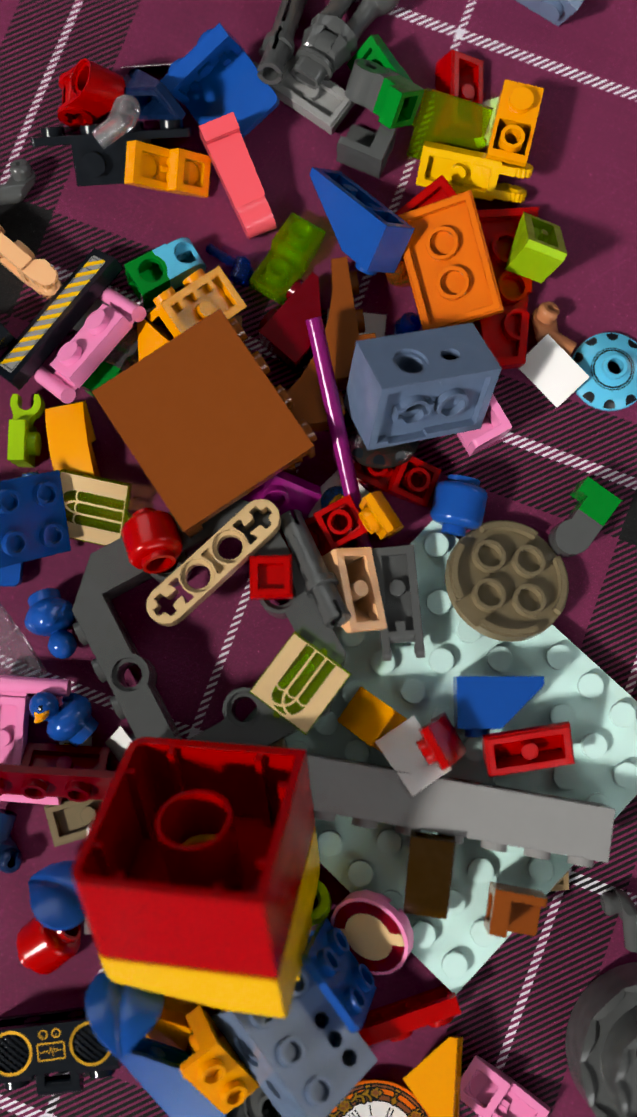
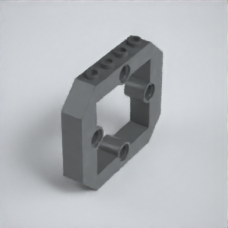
M239 499L201 524L204 530L191 538L183 532L175 519L183 547L176 569L250 502ZM257 511L252 515L255 520L253 526L246 531L243 524H240L236 529L244 533L249 544H252L256 539L251 536L250 532L259 525H262L265 529L271 525L268 518L270 514L269 512L261 514ZM278 531L254 556L292 554ZM121 537L91 553L72 608V612L77 620L73 624V629L84 646L89 644L95 656V659L91 661L92 667L102 683L108 681L114 693V696L110 697L111 705L121 720L127 719L133 731L129 735L132 741L141 737L182 739L155 686L157 683L155 666L151 661L139 655L112 602V599L151 578H155L159 583H162L176 569L169 573L150 574L135 568L129 562ZM293 557L294 599H290L288 603L282 606H276L270 600H260V603L269 615L275 618L289 619L297 636L310 645L306 644L304 647L309 658L315 651L314 649L318 651L311 659L316 670L325 657L329 659L299 697V702L302 705H306L335 667L334 664L343 670L346 652L334 630L325 627L314 599L307 596L304 590L306 582ZM191 569L190 572L188 573L187 579H189V577H190V575H191V573H192V569ZM178 581L173 587L179 586L181 584ZM138 665L142 672L141 680L136 686L129 688L124 681V674L130 666ZM316 670L296 680L288 690L289 695L296 697ZM241 687L229 693L223 702L222 712L225 720L188 740L271 746L300 729L251 692V688ZM277 690L272 693V700L282 704L284 691ZM287 693L284 698V704L290 703L294 700L287 695ZM334 697L331 699V701L319 715L317 720L330 713ZM244 698L253 699L257 706L255 717L248 722L240 721L235 713L237 703ZM296 701L285 708L291 715H294L305 707L300 706ZM274 705L279 712L286 714L283 707Z

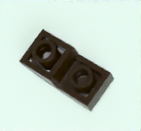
M411 831L403 909L405 914L447 919L455 837Z

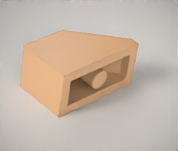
M371 547L335 548L322 556L329 572L336 575L339 581L337 589L347 610L351 614L350 620L341 626L346 633L387 629Z

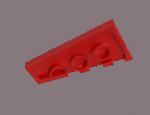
M539 207L477 210L505 312L474 321L475 327L502 369L520 368L526 363L530 317L527 309L533 280L507 271L505 267L523 212L538 217Z

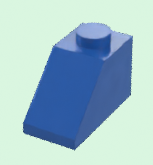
M544 676L453 677L454 728L464 729V737H482V735L490 734V729H502L544 686Z

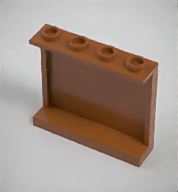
M218 309L92 391L96 400L183 532L189 538L204 530L201 524L304 456L308 455L310 459L316 456L313 442L317 440L314 431L304 418L299 422L289 410L294 404L281 384L274 388L266 376L271 371L262 355L258 351L250 353L244 344L248 337L235 317L228 321L221 309Z

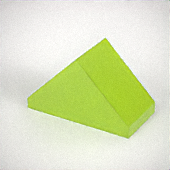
M523 212L505 270L542 284L564 262L567 256L560 226Z

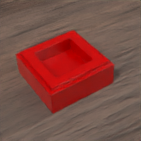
M292 555L249 556L251 600L294 599Z

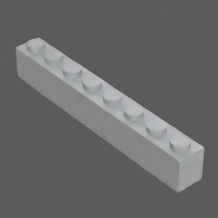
M306 752L315 819L335 821L336 815L353 818V825L370 829H377L378 822L395 825V832L411 836V831H431L438 833V835L455 837V844H463L464 838L481 840L480 847L498 852H506L507 845L524 848V855L543 860H550L551 853L568 856V863L588 868L594 867V861L604 863L609 861L615 809L608 805L441 776L412 797L396 773L405 772L394 771L392 767Z

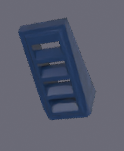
M137 68L131 69L124 77L125 91L122 99L140 120H182L186 115L181 105L158 79Z

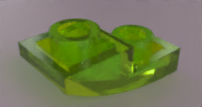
M292 212L272 239L271 250L251 276L249 287L283 305L287 300L286 294L290 287L298 279L302 278L326 235V231Z

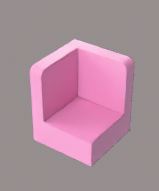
M492 395L481 429L456 434L469 456L505 437L511 430L512 425L495 396Z

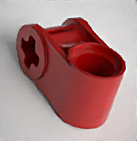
M86 58L81 59L77 65L59 76V87L62 90V105L57 110L58 119L68 126L80 127V125L92 124L93 121L107 112L115 110L122 101L125 91L123 76Z

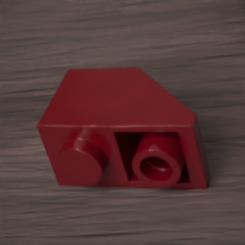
M314 272L305 281L298 279L288 290L286 302L278 310L275 308L271 309L259 324L261 328L259 330L261 344L296 374L313 356L305 320L321 316L319 277Z

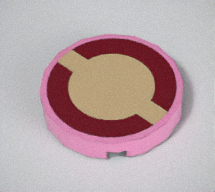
M369 890L354 891L336 906L331 917V924L334 928H338L344 933L349 943V950L359 964H364L373 975L392 974L403 966L413 949L414 932L409 919L401 908L397 911L395 907L390 905L389 903L392 900L385 895Z

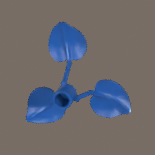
M61 861L50 864L36 872L28 882L30 905L33 914L38 922L48 929L56 931L69 930L81 924L86 917L71 874L74 861ZM105 971L98 974L92 980L85 996V1011L95 1036L111 1054L120 1060H125L137 1043L154 1027L160 1018L164 1006L163 994L115 983L107 977Z

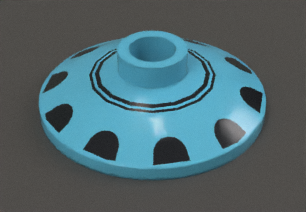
M600 333L585 340L572 357L589 375V378L575 391L579 398L587 405L602 411H618L634 404L637 401V343L631 338L618 333ZM609 362H615L620 367L618 374L609 371Z

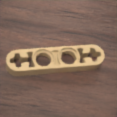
M257 499L248 503L159 584L148 596L146 603L147 612L151 619L167 627L179 624L249 560V556L256 554L277 534L281 526L280 513L275 504L265 499ZM258 511L261 514H265L269 511L271 514L268 518L271 525L266 529L259 525L251 531V536L256 540L249 544L244 533L236 528L243 524L247 531L255 523L252 516L255 512ZM234 537L241 541L242 551L235 559H224L219 554L220 543L226 538ZM196 566H204L209 569L211 574L209 583L203 588H192L188 584V573ZM179 581L182 588L192 595L193 598L187 602L186 598L181 596L173 604L177 611L172 616L167 613H162L159 616L158 612L162 608L159 600L162 597L171 600L180 593L173 587Z

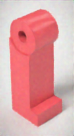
M234 112L200 125L201 140L247 238L252 239L276 229L275 219L264 196V189L241 135Z

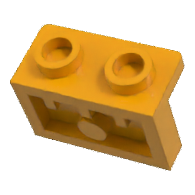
M220 266L206 274L200 268L182 281L185 287L180 291L176 292L173 287H170L154 298L152 301L156 307L146 317L150 323L161 318L175 338L218 309H221L229 320L244 310L247 305Z
M198 1005L186 1015L193 1032L188 1039L195 1053L181 1063L179 1069L187 1081L223 1114H227L233 1108L241 1105L260 1086L210 1017L211 1015L201 1005Z

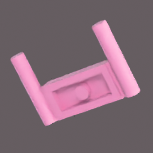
M109 286L98 298L104 303L86 318L83 327L69 342L59 349L56 358L49 364L56 370L54 374L41 365L31 377L63 403L69 404L74 401L76 397L75 390L85 383L131 330L133 323L141 322L146 317L144 307Z
M0 675V764L21 765L28 740L29 702L31 700V696H28V694H37L38 692L45 691L55 696H69L71 680ZM0 795V801L60 806L63 800L60 797L31 799L24 795Z

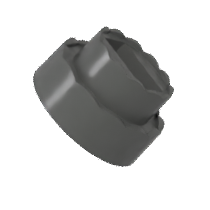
M637 962L614 967L591 982L578 998L568 1021L565 1039L568 1068L576 1088L596 1117H637Z

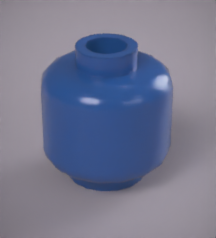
M450 474L447 480L440 481L435 487L430 516L434 522L442 525V533L465 537L467 530H476L482 526L488 494L484 488L480 487V480L468 476Z

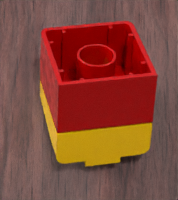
M141 737L128 745L71 869V874L103 969L111 981L227 1011L287 1018L296 981L300 980L303 966L301 956L309 940L312 926L311 913L320 876V857L306 749L159 737Z

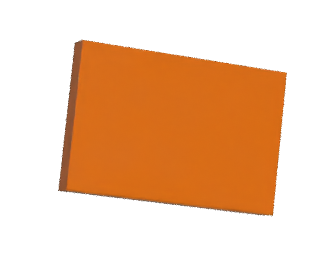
M472 190L398 215L415 228L403 253V258L423 330L471 323L505 312Z

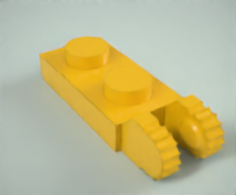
M425 140L416 185L427 187L443 175L456 194L472 190L474 198L493 201L494 198L521 203L525 201L526 190L521 186L508 183L497 184L499 174L528 179L532 176L534 167L529 163L525 167L488 159L486 158V153Z

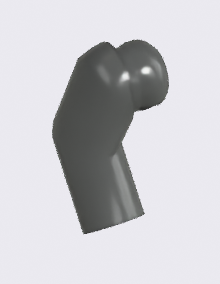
M16 159L10 164L9 171L11 176L5 184L0 185V206L23 201L35 184V171L31 169V165L27 160Z
M613 889V892H604L600 896V903L604 914L607 916L619 915L623 923L624 946L630 952H637V906L623 890Z

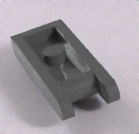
M414 544L372 548L387 623V629L380 630L383 661H391L392 659L390 644L414 642L416 658H425Z

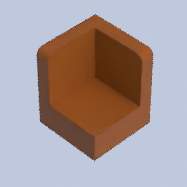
M490 881L484 926L488 934L507 938V931L535 936L538 930L541 907L547 908L548 898L539 890Z

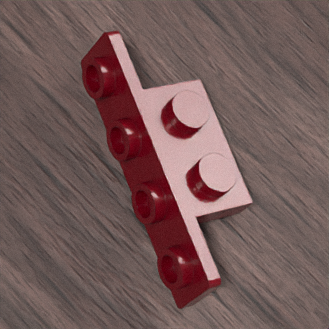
M27 742L21 765L0 764V795H24L31 799L60 797L75 802H84L88 799L103 800L116 772L108 771L111 761L110 748L74 747L73 745Z

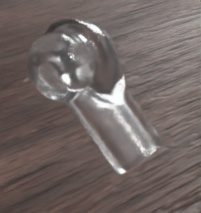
M128 94L117 97L114 100L108 119L91 131L103 149L136 126L140 116L138 100Z

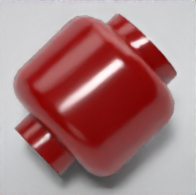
M149 507L139 509L125 522L121 530L130 564L146 573L156 574L170 569L175 565L176 560L183 551L175 519L168 512Z
M33 917L17 934L16 947L20 962L24 967L38 974L48 975L58 970L77 954L81 946V926L79 924L69 930L56 931L44 927Z

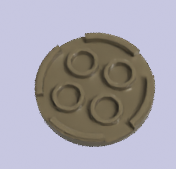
M508 520L485 522L479 529L470 530L466 533L465 537H462L454 546L447 560L445 583L454 609L470 627L482 635L495 640L516 642L528 640L541 634L562 614L567 602L569 581L561 556H557L553 549L537 535L538 531L525 524Z

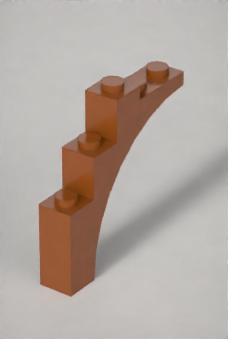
M347 257L331 259L332 296L328 321L325 327L337 389L347 388L356 341L376 338L375 333L359 335L365 333V321L362 308L355 309L353 295L359 294L358 276L356 270L349 271ZM312 357L301 377L291 386L287 393L294 404L289 410L299 422L304 418L312 430L317 432L329 430L315 362ZM339 391L338 394L344 416L345 407L342 391ZM301 458L295 463L303 462V459ZM295 463L283 471L292 475L296 474Z

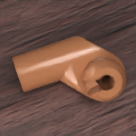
M548 301L541 303L539 308L534 310L531 319L536 342L539 343L549 334L570 356L577 343L559 333L557 316L560 314L558 306Z

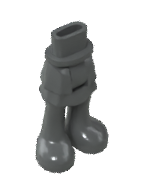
M330 0L322 12L312 18L310 27L305 29L301 47L295 55L296 63L291 69L292 76L311 89H318L323 80H330L333 73L351 58V54L358 47L357 42L368 26L376 18L391 12L400 0H361L360 5L347 24L341 18L356 0Z

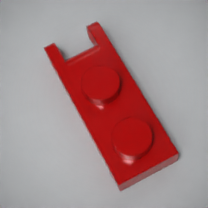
M445 985L368 1011L363 1028L357 1032L367 1046L388 1039L391 1042H398L410 1037L416 1029L428 1025L433 1028L444 1026L453 1020V1016L462 1013L455 993H452Z

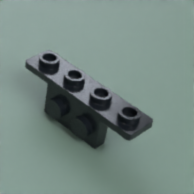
M182 119L159 120L160 128L144 129L143 121L119 123L120 130L105 131L104 124L80 125L81 133L65 134L64 126L40 128L41 136H35L30 139L32 147L71 144L78 187L124 184L127 141L138 140L153 144V139L190 137L194 133L193 126H184Z

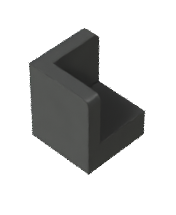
M380 124L377 133H374L358 125H351L347 136H341L337 143V162L380 179L395 145L397 128L389 129Z

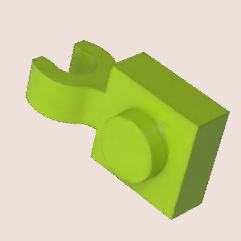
M12 394L10 399L13 419H9L7 460L18 467H35V456H39L41 453V435L39 432H36V427L33 426L35 420L40 418L45 410V401L39 394H34L33 406L28 410L22 409L23 401L20 395Z

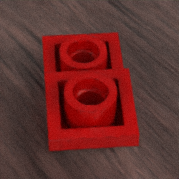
M361 439L358 448L363 450V456L361 459L356 456L353 458L357 481L410 503L427 507L441 469L405 453L406 458L397 462L395 451L386 447L368 451ZM382 455L385 459V464L373 463L374 457Z
M351 494L313 513L314 516L305 520L321 556L335 548H342L368 533L359 518L358 513L360 511ZM281 533V535H282V537H283V539H284L286 545L288 546V548H289V550H290V547H289V545H288V543H287V541H286V539H285L284 534Z
M445 712L431 719L430 723L418 729L422 739L417 741L416 744L429 766L436 762L439 768L444 771L462 758L467 751Z

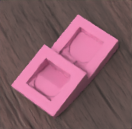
M475 1055L461 1077L460 1100L480 1117H547L551 1110L547 1104L518 1082L477 1055Z

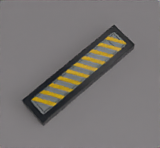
M96 248L89 253L0 358V376L18 390L23 388L36 370L39 369L101 296L103 291L122 271L123 266L116 258Z

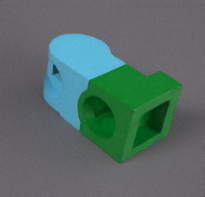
M183 237L168 244L165 243L124 264L129 286L141 306L148 310L155 306L152 300L170 287L177 289L180 286H184L182 283L184 279L200 268L205 271L206 265L191 240Z

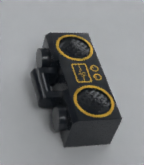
M85 1007L0 1017V1084H4V1089L6 1090L25 1087L31 1082L30 1080L36 1077L37 1094L39 1097L80 1092L84 1088L83 1073H89L90 1078L93 1079L105 1078L113 1075L116 1069H120L122 1065L119 1059L111 1054L95 1036L87 1019ZM70 1071V1074L49 1076V1073Z

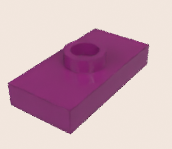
M282 471L242 497L241 500L248 502L257 499L269 500L275 504L280 516L287 511H291L295 519L293 511L297 509L302 512L305 520L322 496L320 486Z

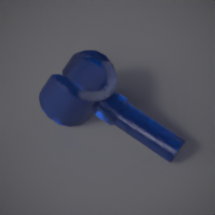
M209 243L206 247V252L226 264V266L231 267L228 278L237 285L249 287L255 273L250 261L244 256H236L235 258Z

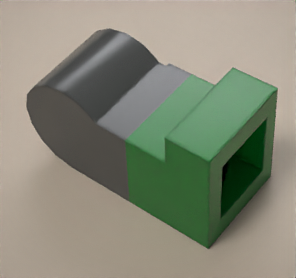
M358 58L354 61L345 95L352 102L366 107L379 116L378 122L389 129L413 124L425 89L390 68H385L367 59ZM409 97V103L404 110H401L405 98Z
M590 477L580 481L574 488L570 496L578 501L577 505L567 519L556 525L549 533L548 544L558 556L569 558L584 552L622 501Z

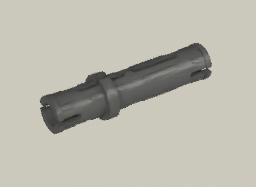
M308 0L281 1L272 30L264 38L262 45L264 53L257 67V71H259L257 75L265 84L276 85L282 80L286 62L290 61L293 57L295 34Z
M295 509L293 511L294 519L291 511H287L280 516V528L306 582L304 590L309 598L314 599L325 627L333 629V620L336 623V627H340L350 620L351 614L347 610L337 589L339 581L334 573L329 572L307 527L302 512Z

